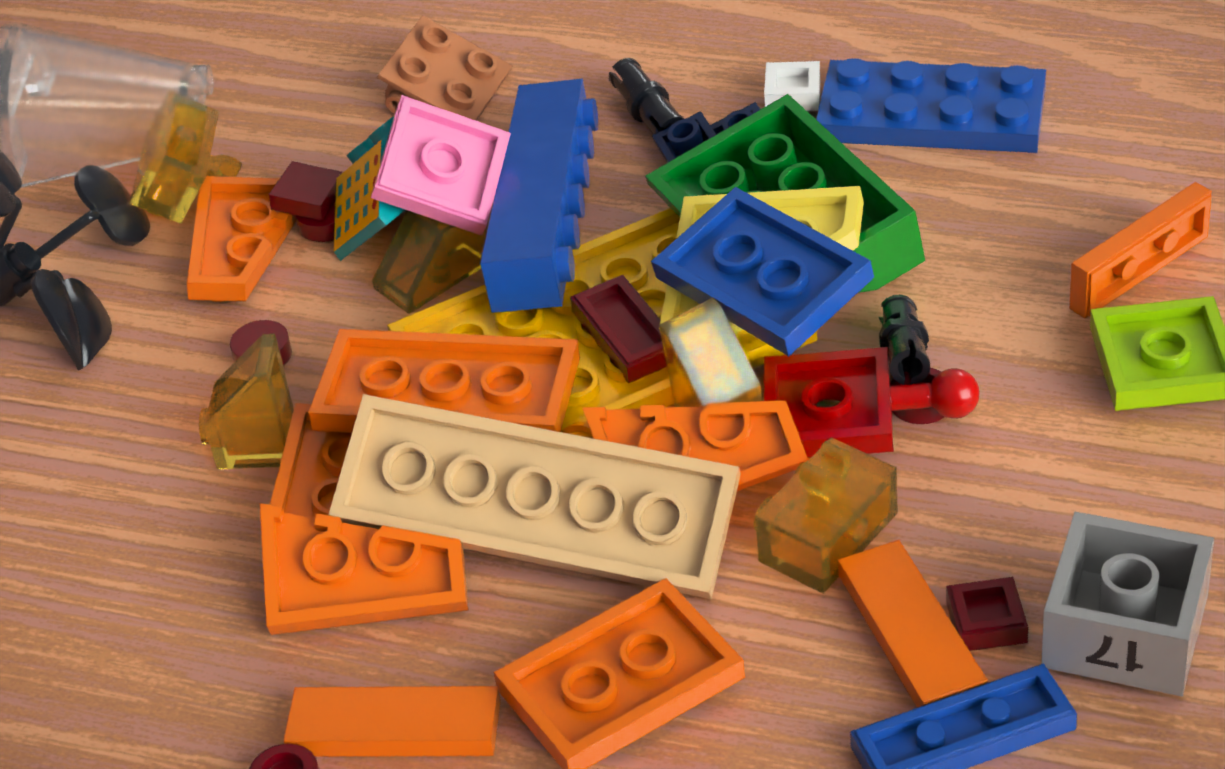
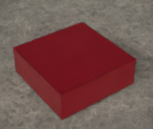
M291 161L269 193L271 210L322 221L336 200V178L343 172Z
M1014 577L946 586V603L951 622L969 651L1028 643V624Z

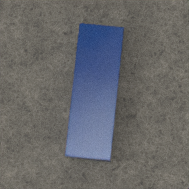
M1043 663L850 731V745L863 769H967L1076 730L1077 712Z

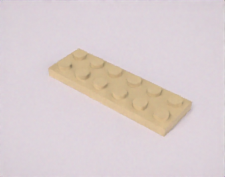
M363 394L329 516L341 518L342 523L380 529L384 525L460 539L463 549L648 587L667 578L680 593L712 599L741 473L739 466Z

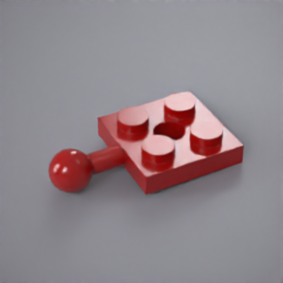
M888 347L764 357V401L786 400L807 458L894 452L892 411L933 407L940 415L957 419L970 414L977 406L980 397L979 386L975 378L967 371L958 368H950L940 372L931 383L891 386ZM823 400L840 401L839 404L832 407L816 406L818 402Z

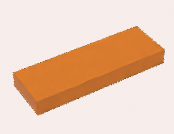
M1197 182L1192 183L1072 262L1069 309L1081 317L1087 318L1091 314V309L1103 308L1207 238L1212 191Z
M900 540L838 559L840 579L917 708L988 683L986 676Z
M498 686L295 687L283 743L304 746L315 757L494 756L501 705Z

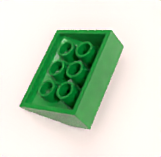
M789 94L645 176L647 184L679 217L684 196L728 194L735 187L750 193L860 186L864 205L859 246L853 251L871 260L874 278L858 293L877 290L925 261L916 211Z

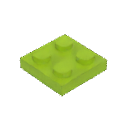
M1214 296L1091 309L1090 330L1115 411L1225 399V326Z

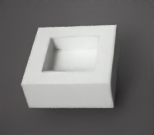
M820 61L766 63L765 107L789 94L806 111H818L820 105Z

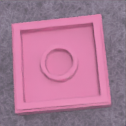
M402 95L395 111L370 198L482 235L488 223L511 133Z

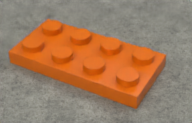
M339 329L308 412L312 430L352 433L362 396L366 394L561 432L580 360L578 339Z

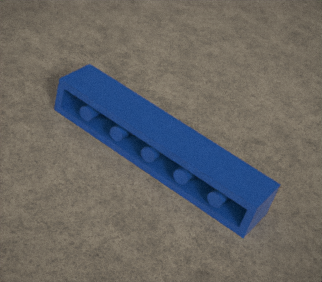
M583 78L519 85L509 128L511 134L496 188L480 262L492 313L561 307L566 282H574L575 264L572 250L579 249L580 231L577 218H584L585 201L582 188H589L590 175L587 159L594 158L592 131H598L599 126L597 104L595 98L586 99Z

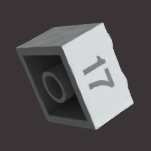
M1074 512L1044 609L1042 664L1044 663L1046 668L1183 697L1209 592L1214 537Z

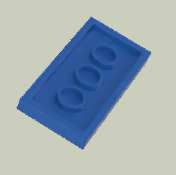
M856 58L830 60L816 120L841 143L1037 153L1046 89V69H1031L1019 65L985 67L973 66L967 63L938 65L919 64L914 61H901L898 63L869 62Z

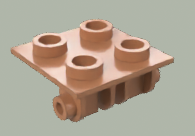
M422 15L378 74L377 78L388 84L385 91V105L393 113H395L399 100L403 95L476 121L513 65Z

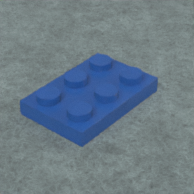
M737 187L732 189L651 261L657 279L787 356H790L874 278L871 260Z

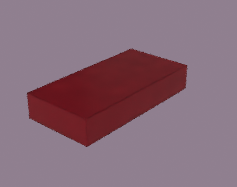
M620 275L570 297L572 313L595 339V342L602 351L610 357V361L614 366L620 369L628 383L682 360L681 344L664 345L659 330L661 320L624 275Z

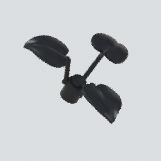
M0 150V217H5L0 226V306H5L16 296L22 297L32 289L40 308L79 371L91 362L94 356L110 339L112 332L110 317L101 301L87 285L75 278L64 280L58 270L40 269L41 259L97 219L106 234L114 242L126 246L136 245L146 238L149 233V218L137 202L131 200L128 190L113 174L99 166L88 165L76 173L74 185L78 196L90 211L36 250L24 242L4 245L22 208L21 200L15 195L22 186V180L12 162Z

